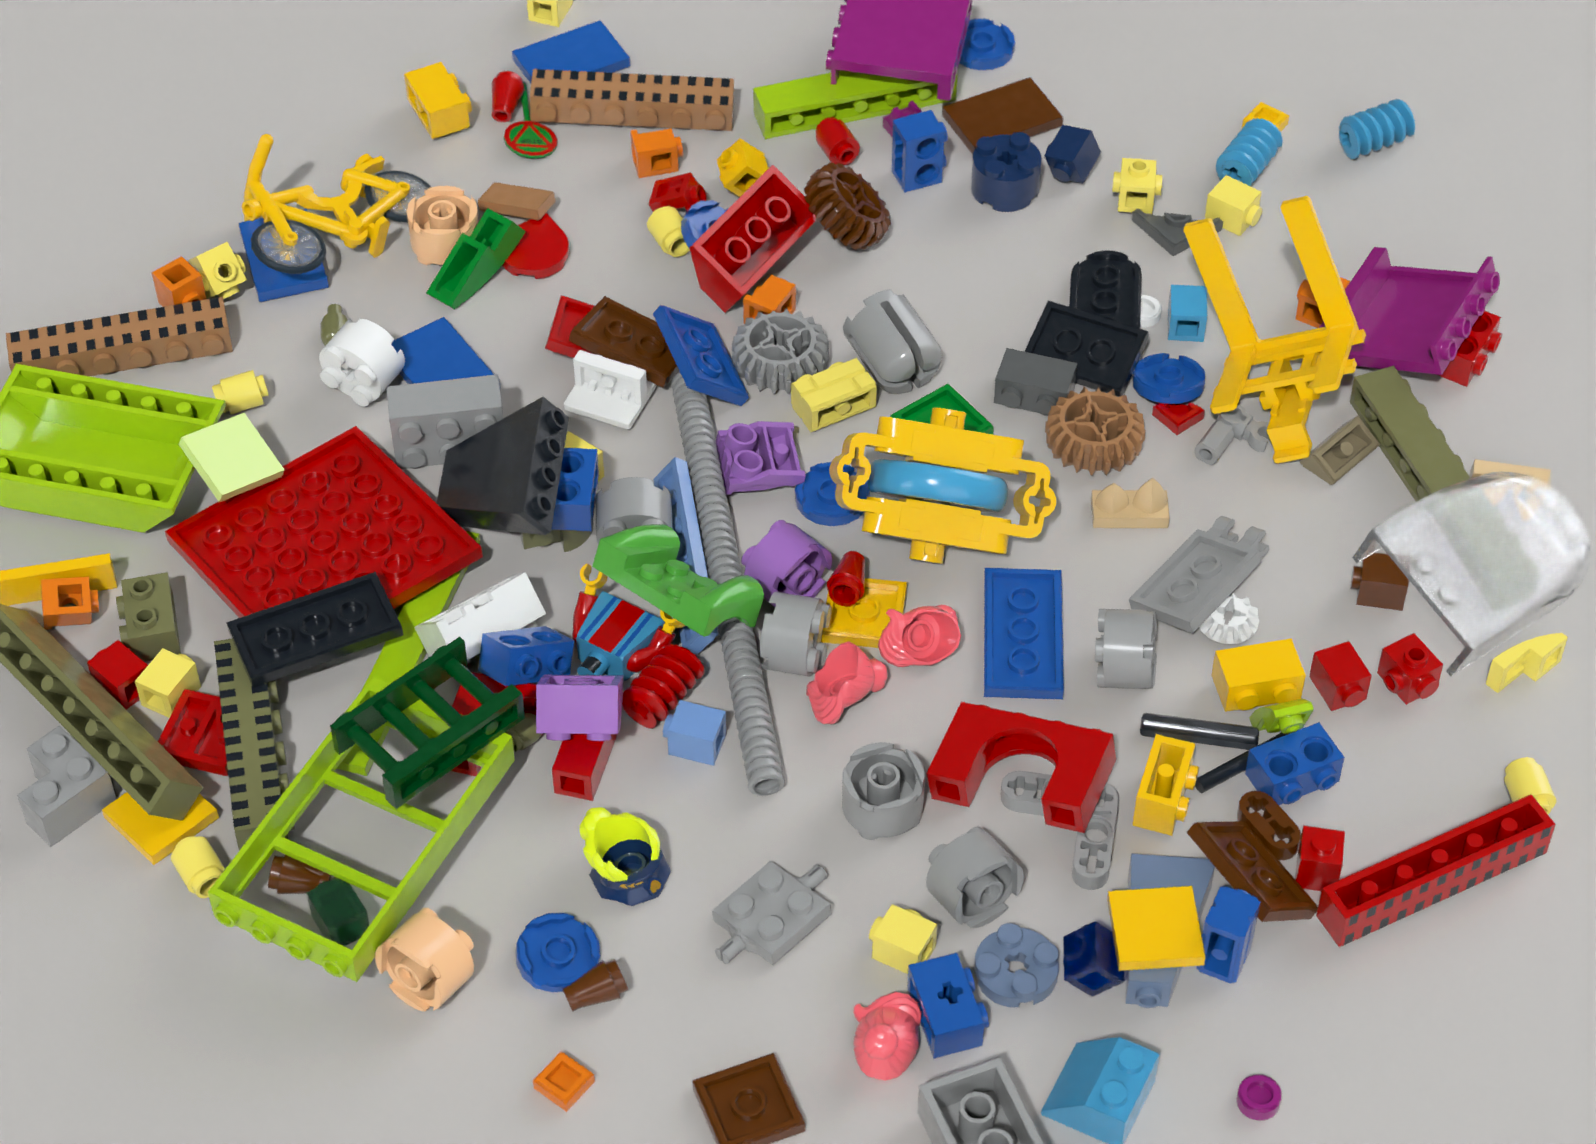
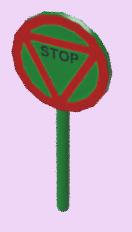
M523 82L525 89L521 100L524 121L515 122L506 128L504 142L513 153L522 157L532 159L543 158L555 151L557 137L549 127L530 120L526 83Z

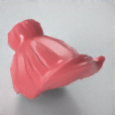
M942 604L922 606L912 609L905 614L895 609H889L886 612L890 617V622L881 633L878 647L881 656L889 664L897 667H907L910 665L930 666L948 657L958 648L961 633L956 612L950 606Z
M851 642L842 643L833 649L826 658L822 669L815 673L814 680L809 682L806 688V695L809 696L816 720L822 724L828 723L832 725L839 721L844 708L862 700L869 691L878 692L883 689L888 677L885 664L877 659H868L867 655Z
M893 992L879 997L868 1007L856 1004L853 1009L854 1016L859 1022L853 1042L857 1063L861 1071L868 1077L884 1081L897 1078L905 1072L915 1058L919 1047L918 1030L921 1021L919 1005L910 995Z

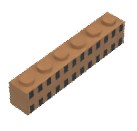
M533 69L529 95L530 120L533 122L732 131L734 107V79Z
M223 297L6 333L11 372L16 364L84 376H95L233 352Z

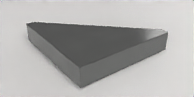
M1140 209L1132 212V221L1170 255L1175 256L1190 248L1183 228L1186 223L1198 221L1193 220L1192 215L1164 213V216L1148 215ZM1220 218L1213 219L1212 221L1217 233L1222 231L1223 221Z

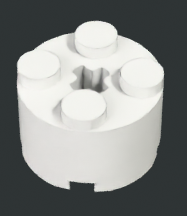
M351 319L340 328L321 350L319 355V362L322 368L320 378L328 387L338 388L350 396L355 403L365 407L370 402L378 399L386 387L400 373L405 365V357L401 349L398 353L391 345L395 339L381 326L367 319H359L356 323H351Z

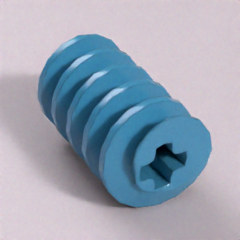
M1394 99L1377 107L1368 108L1366 111L1346 116L1339 125L1340 144L1344 153L1350 159H1356L1360 154L1367 155L1371 149L1378 151L1381 150L1382 146H1392L1394 141L1396 143L1403 142L1406 135L1412 136L1415 133L1413 113L1410 107L1400 99Z
M1252 119L1248 121L1216 161V171L1220 180L1227 175L1251 186L1265 169V166L1276 155L1278 148L1282 147L1283 138L1279 129L1265 119Z

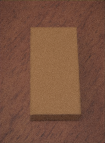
M494 182L477 200L480 211L485 212L489 208L498 214L540 220L556 202L554 191Z

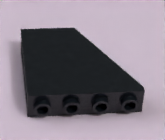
M541 397L446 450L436 503L462 527L539 535L550 533L569 417L545 397Z

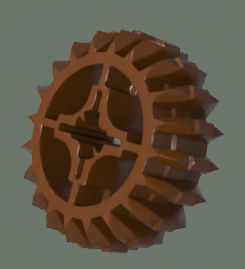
M830 162L821 169H817L810 176L811 179L804 188L806 194L804 197L805 201L810 205L809 211L815 214V220L823 225L824 231L827 230L832 234L833 239L838 238L844 246L850 245L855 250H866L875 243L877 244L885 236L884 234L888 231V227L891 224L889 219L890 213L885 208V201L878 196L879 192L871 187V182H866L863 179L862 174L854 173L851 167L845 168L841 163L834 164Z

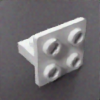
M579 350L573 359L575 386L564 401V409L617 427L630 429L657 385L647 380L646 370Z

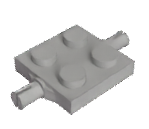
M772 861L762 867L712 910L713 920L727 930L731 936L727 942L715 950L717 957L721 961L723 960V963L728 964L731 959L744 949L759 954L772 965L775 964L831 915L830 903L812 891L813 888L827 878V873L823 867L815 864L801 878L791 876Z

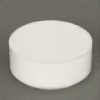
M1141 295L1140 327L1153 326L1161 318L1162 307L1160 302L1154 297Z

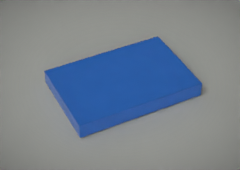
M601 20L512 51L514 63L530 84L533 69L614 73L630 67V57Z
M259 218L254 221L238 223L259 302L329 288L323 262L316 269L300 274L283 273L263 264L251 248V238L253 232L260 225L264 224V219ZM291 228V230L298 235L297 244L292 246L295 254L290 262L280 259V252L268 230L264 231L259 237L258 243L261 252L270 260L281 265L305 266L313 262L319 254L316 241L307 233L295 228Z
M660 305L653 315L687 388L742 406L749 398L748 393L715 325Z
M445 317L395 339L391 343L397 353L401 349L404 354L405 365L399 374L407 384L494 375Z

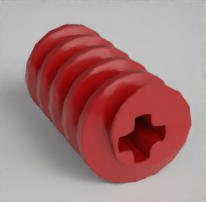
M674 644L663 646L659 650L658 655L654 656L648 666L644 667L639 676L632 681L630 687L624 690L622 699L623 709L638 724L653 729L656 727V720L665 721L669 714L668 710H674L678 705V700H682L686 696L687 689H692L696 684V679H700L704 675L705 669L703 664L686 648Z

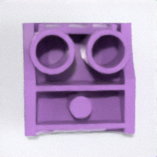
M757 421L749 425L736 423L731 425L728 430H718L716 445L726 494L794 486L804 482L806 474L800 468L793 439V422Z

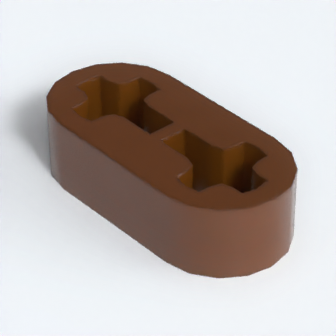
M1262 791L1245 793L1239 801L1237 820L1245 821L1278 860L1285 861L1293 858L1298 852L1301 839V831L1298 826L1267 793ZM1249 808H1252L1255 812L1250 813ZM1263 810V817L1257 811ZM1275 835L1281 840L1275 841ZM1288 838L1289 842L1286 843L1282 839Z

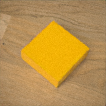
M1260 102L1243 119L1242 128L1252 119H1265L1273 123L1281 132L1288 125L1289 115Z

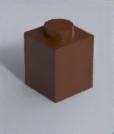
M1364 551L1361 566H1353L1350 588L1357 589L1356 605L1403 611L1409 584L1410 557Z

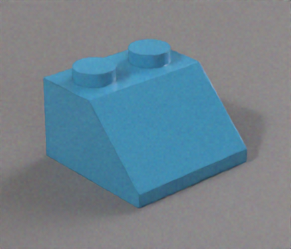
M1121 1037L1076 1043L1041 1110V1115L1107 1144H1124L1155 1083L1160 1054Z

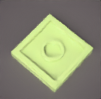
M245 413L181 437L179 446L218 502L282 477L285 470Z

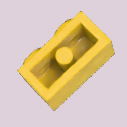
M442 62L404 73L407 100L432 139L470 127L468 113L472 112L470 99L467 93H461L454 73H448Z
M1292 638L1216 650L1211 676L1223 709L1227 712L1239 709L1250 710L1257 706L1301 699L1306 674Z
M1158 734L1155 735L1136 796L1132 826L1172 836L1176 821H1185L1190 798L1184 797L1186 789L1194 790L1199 766L1192 765L1195 750L1194 743Z

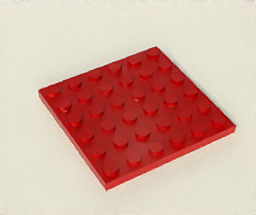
M357 426L285 464L282 477L222 502H217L165 531L170 545L239 618L376 572L393 609L483 557L481 546Z

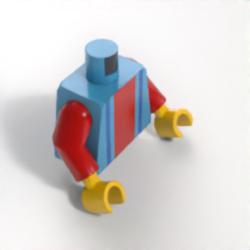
M586 563L580 570V578L586 586L584 591L579 592L573 615L572 639L577 645L578 659L582 662L577 668V672L579 675H603L604 673L607 675H624V681H627L632 675L641 672L644 667L648 666L651 659L658 655L659 650L663 646L672 644L676 636L673 633L675 628H682L685 625L675 618L672 619L670 615L660 610L661 618L604 591L599 596L596 595V590L606 584L607 576L599 571L598 577L593 581H589L592 566Z

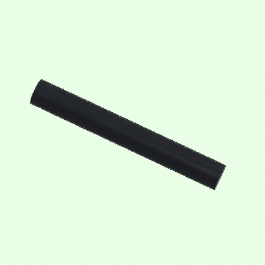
M1281 732L1278 735L1266 740L1265 742L1259 745L1265 744L1267 742L1288 735L1290 733ZM1249 750L1199 776L1195 784L1196 789L1200 793H1204L1245 771Z

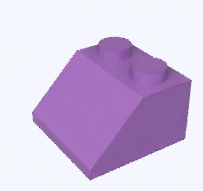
M543 675L536 684V733H546V739L569 740L571 739V734H587V740L592 741L611 740V734H618L621 729L624 675Z

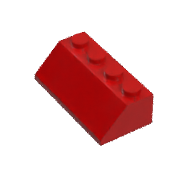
M774 165L689 248L700 289L724 313L816 221L815 214L808 209L810 205L805 201V196Z

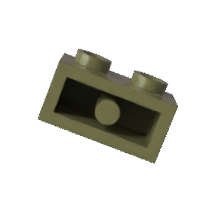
M168 572L121 580L123 596L116 597L119 619L126 620V625L119 626L121 643L130 648L144 662L153 660L162 648L175 654H181L174 596Z

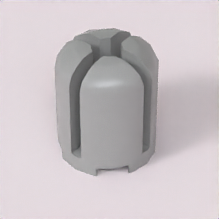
M891 289L877 292L863 300L866 307L857 313L852 321L847 316L843 325L845 337L879 387L886 392L892 394L911 392L912 383L909 378L917 388H920L930 381L938 371L942 359L941 347L904 294L894 295Z

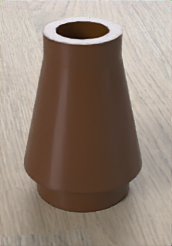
M275 855L269 874L268 888L277 890V894L327 895L331 875L290 856L285 855V857Z
M615 959L607 963L602 960L573 983L562 988L572 1012L579 1008L621 999L619 994L629 990Z

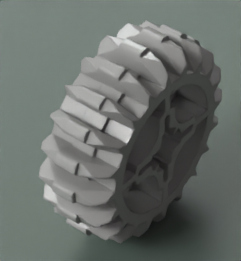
M787 308L783 313L772 311L767 315L758 311L755 319L746 318L745 324L738 326L736 336H734L732 341V362L734 367H736L739 377L745 378L748 386L757 384L759 391L770 388L773 394L777 390L783 389L789 394L791 383L796 382L803 375H813L824 371L829 360L828 339L822 330V325L815 324L813 317L804 318L801 311L790 314Z

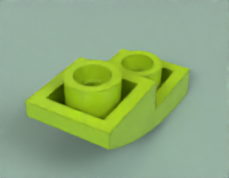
M1297 699L1261 707L1255 710L1249 719L1252 727H1257L1259 731L1291 733L1305 726L1314 708L1312 702L1305 699Z

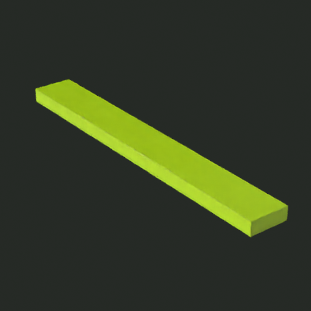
M466 531L478 544H480L479 533ZM468 566L405 602L398 616L403 636L385 642L365 685L372 676L391 684L422 663L427 652L414 627L449 608ZM383 724L369 735L382 746L390 727ZM355 744L337 769L367 776L373 761Z

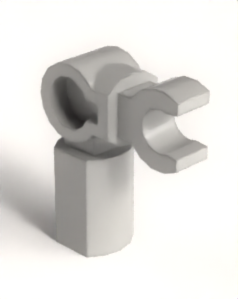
M1239 404L1235 410L1219 413L1217 421L1212 424L1195 447L1196 458L1209 465L1215 464L1233 438L1245 439L1254 450L1264 452L1268 442L1267 439L1270 440L1266 431L1269 423L1253 420V416L1247 414L1244 407Z

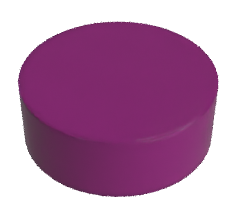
M1252 1075L1245 1078L1239 1085L1236 1098L1237 1106L1250 1119L1258 1121L1268 1120L1278 1112L1282 1092L1279 1085L1270 1077Z

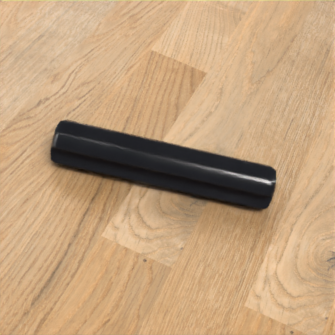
M1144 713L1141 717L1140 734L1145 737L1155 738V735L1158 734L1191 743L1244 750L1252 749L1258 745L1259 729L1257 727Z

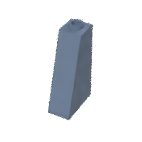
M1131 853L1128 890L1192 886L1198 920L1200 921L1211 890L1215 866L1209 859ZM1182 967L1126 970L1125 1004H1136L1144 1008L1168 1007Z

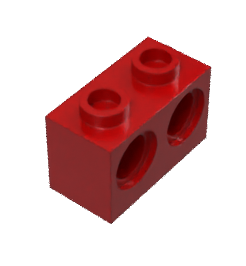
M1484 311L1471 328L1470 335L1464 339L1457 350L1455 359L1450 361L1443 374L1438 376L1465 387L1469 385L1475 374L1480 376L1488 361L1487 354L1489 352L1494 354L1501 342L1502 333L1498 332L1501 317Z

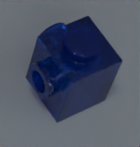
M1094 921L1063 937L1065 981L1091 997L1125 982L1124 971H1119L1112 931Z

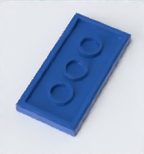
M985 568L984 697L1063 700L1061 570Z

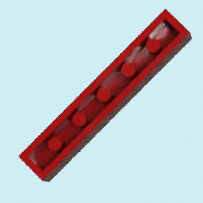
M1528 795L1323 887L1316 917L1338 947H1341L1546 854L1556 824L1533 795Z

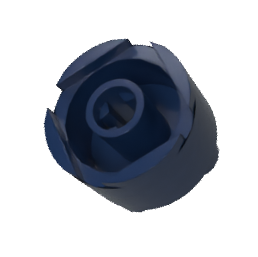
M1016 132L1012 135H996L978 139L973 152L971 192L977 202L983 205V201L993 205V210L1013 212L1029 206L1031 199L1035 195L1037 198L1040 187L1042 157L1039 149L1030 141L1029 135L1023 132Z

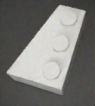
M526 572L500 581L414 628L429 657L439 647L448 645L460 636L465 641L467 663H470V658L480 653L482 633L537 627L538 625L535 620L545 615L546 612Z

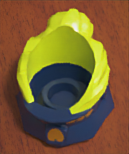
M603 807L590 808L579 825L581 837L585 840L584 855L588 863L593 867L589 876L600 897L629 906L659 897L671 873V869L660 848L657 832L644 820L628 812L611 815Z

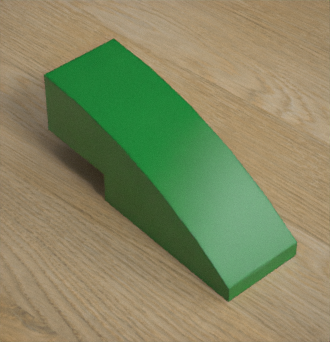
M487 208L471 236L469 237L464 233L461 234L426 294L452 309H456L485 285L513 252L526 231L513 221Z

